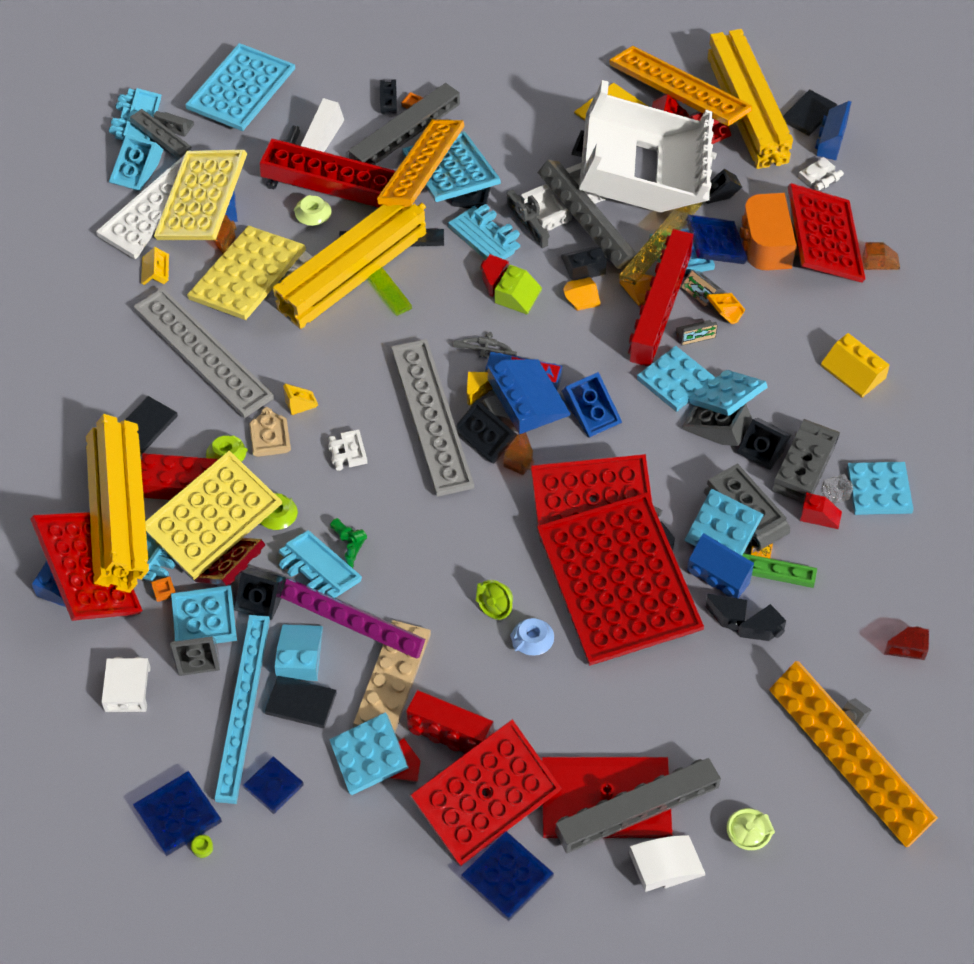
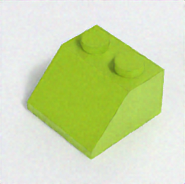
M509 265L495 288V303L528 315L542 291V287L526 270Z

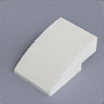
M689 835L659 838L630 846L629 854L645 892L662 886L666 889L705 876V871Z

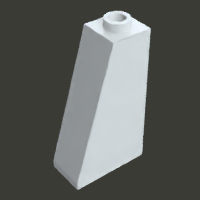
M325 98L322 99L301 146L325 152L344 122L338 102Z

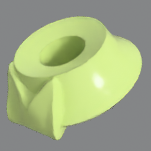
M306 196L293 209L296 218L306 225L322 224L331 216L330 205L318 196Z
M744 808L734 812L727 822V834L730 840L736 846L745 850H757L764 847L775 833L769 816L752 808Z

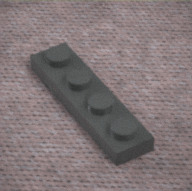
M143 109L130 116L131 123L178 159L185 155L186 151H191L192 146Z

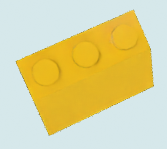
M847 333L834 344L820 366L863 398L886 379L890 364Z

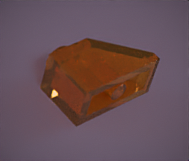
M227 215L223 218L216 240H213L222 255L236 238V225L233 220L230 221Z
M884 242L865 243L862 256L864 270H900L898 254Z
M526 432L520 435L518 433L504 454V467L524 476L526 471L530 470L534 464L533 450Z

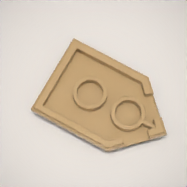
M266 406L261 411V414L249 423L253 455L256 457L288 453L291 450L287 418L274 413L272 409Z

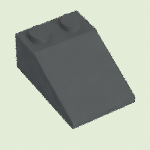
M744 404L729 416L694 405L682 428L721 445L739 446L749 428L752 417L747 404Z
M213 636L171 642L179 676L220 670L217 642Z

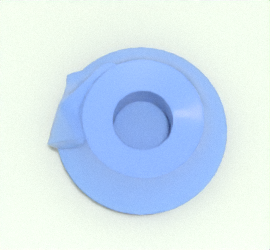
M535 618L519 622L510 634L514 650L526 655L543 654L551 648L554 642V632L550 625L543 620Z

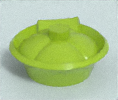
M234 435L220 436L208 446L206 457L220 459L230 451L242 462L246 457L248 449L245 448L241 439Z
M274 493L282 500V504L260 524L271 530H281L289 527L296 520L298 509L292 498H288L280 493Z
M486 580L477 584L475 601L478 602L481 610L488 617L502 620L511 613L513 595L505 584L496 580Z

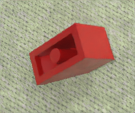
M489 254L487 259L482 261L480 269L482 270V279L487 291L493 297L495 295V288L509 267V261Z
M806 493L800 521L839 529L842 511L827 497Z

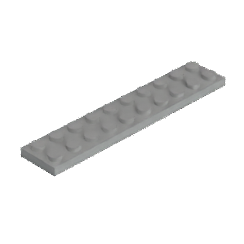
M161 288L134 306L135 312L244 419L274 399L273 394L164 288Z
M427 339L392 346V354L437 497L474 489L473 479Z

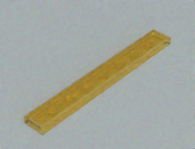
M703 202L674 209L620 273L619 279L636 285L661 255L662 249H666L665 241L667 235H671L673 229L681 231Z

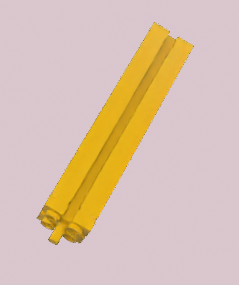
M731 30L729 35H724L723 32L710 34L709 45L711 49H708L707 59L711 63V68L721 90L752 105V111L737 120L736 124L752 160L755 162L756 169L770 167L774 162L776 166L789 163L791 155L789 150L792 149L793 137L789 134L790 131L744 36L743 30Z
M414 203L408 207H403L402 205H382L284 278L281 283L273 287L274 296L277 298L275 301L277 310L285 317L289 316L291 322L299 329L305 327L308 322L310 323L418 241V238L426 234L424 211L426 206L424 203H420L418 206Z
M103 414L96 422V427H92L86 435L93 573L95 574L93 581L94 584L105 587L113 584L115 589L130 593L137 585V579H142L149 571L139 433H137L138 424L126 420L119 423L116 417Z

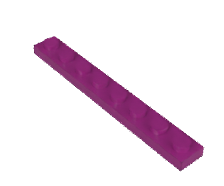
M286 579L280 598L417 659L420 657L425 638L295 580Z

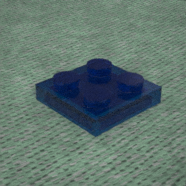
M273 756L243 786L246 791L270 812L275 814L304 786V783Z

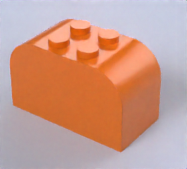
M785 193L757 194L750 197L746 202L744 215H742L740 238H743L742 248L743 251H746L749 263L757 269H792L796 241Z

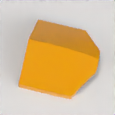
M636 274L621 279L619 283L636 304L640 306L646 303L645 295L647 290L650 291L651 289L650 281L653 275Z
M591 277L569 281L563 288L566 299L577 311L597 307L601 304L596 283Z
M732 293L707 295V299L729 323H738L745 308Z

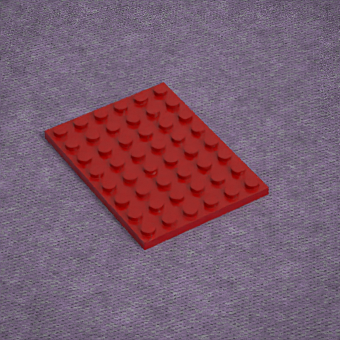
M648 492L537 526L538 534L589 666L704 630L703 622Z

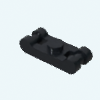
M391 79V81L380 80L381 113L388 111L397 113L396 79Z

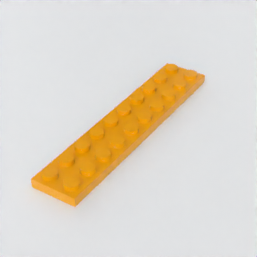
M635 46L629 47L609 60L610 66L665 94H669L672 98L702 113L705 110L712 111V118L727 126H730L752 111V105Z
M432 119L378 196V204L386 206H412L464 128V120Z
M795 661L772 685L769 691L905 847L913 844L938 819L933 811L799 661Z

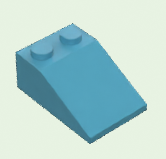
M126 135L109 182L141 191L158 166L164 149L156 142Z
M282 625L276 651V678L281 676L294 680L318 681L323 626Z

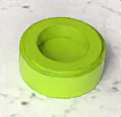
M207 835L196 836L191 842L193 854L199 858L209 856L213 851L211 838Z

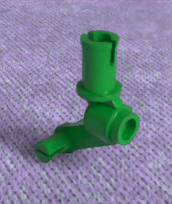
M336 518L330 523V528L339 535L342 541L348 540L349 544L347 545V552H345V560L353 568L356 556L367 539V535L363 529L353 530L344 525L339 518Z

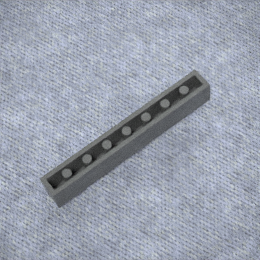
M447 83L437 87L429 95H426L419 102L413 104L406 111L400 113L396 118L390 120L386 125L377 129L373 134L348 150L349 159L372 165L377 164L425 130L432 119L439 120L459 106L460 92Z
M547 159L537 173L595 243L601 247L615 267L629 270L639 256L588 195L579 189L578 183L558 161Z
M709 758L704 760L698 759L690 766L685 768L679 767L667 776H658L653 782L639 784L632 791H623L611 800H602L590 809L583 808L576 815L562 817L556 823L555 833L567 854L719 788L721 778Z

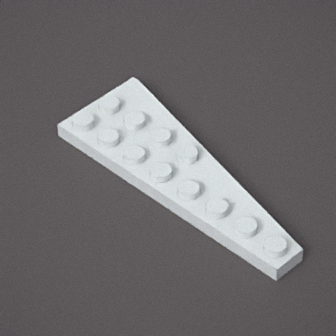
M185 155L96 231L97 236L133 259H136L157 229Z

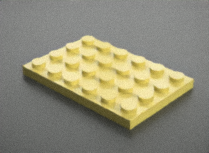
M245 150L186 151L154 237L157 240H216L247 156Z
M248 225L187 294L188 298L194 302L247 320L273 287L305 252V245Z
M228 451L146 520V533L195 580L282 504V500L234 454Z

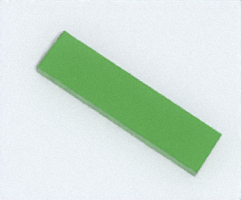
M745 553L742 555L754 563L752 576L814 588L817 568Z

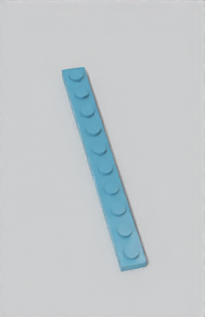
M249 615L215 802L237 804L270 624L269 616Z

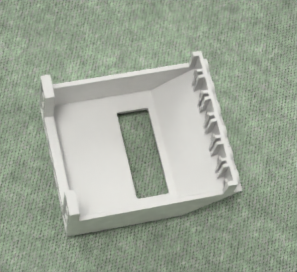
M602 80L586 113L579 189L657 212L708 201L712 169H710L712 162L711 151L713 148V144H711L713 137L712 126L714 123L712 111L705 110L700 121L607 95L609 82ZM636 146L654 150L658 153L656 183L634 177Z

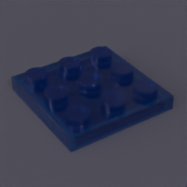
M688 214L686 223L689 232L694 234L693 245L697 258L745 264L747 257L735 221Z
M189 771L133 804L165 856L170 855L191 842L196 836L204 834L222 822L221 817Z
M507 831L461 874V879L508 921L554 877V873Z

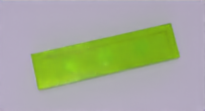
M383 267L369 275L368 280L396 316L412 309V304Z

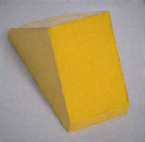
M468 372L467 404L470 406L493 389L488 381V372Z
M289 384L283 385L285 402L291 415L318 406L312 391Z

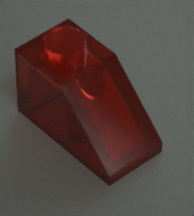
M919 626L907 627L887 641L884 655L925 660L929 650V629Z

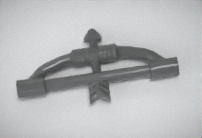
M492 332L486 334L487 338L473 337L465 338L461 341L455 340L453 346L461 349L479 350V357L484 356L486 359L488 352L517 356V352L512 351L508 345L491 339L493 337ZM468 342H478V344H484L485 346L482 347V346H476V345H471V344H466V343H468ZM488 345L494 347L499 346L505 349L506 351L488 348Z

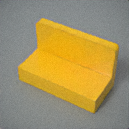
M154 247L142 257L141 284L145 285L151 279L165 284L168 282L169 254Z

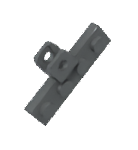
M513 189L508 191L507 205L541 248L547 247L550 235L536 217L540 214L537 200L531 195L528 196V202L524 204L520 195H517Z

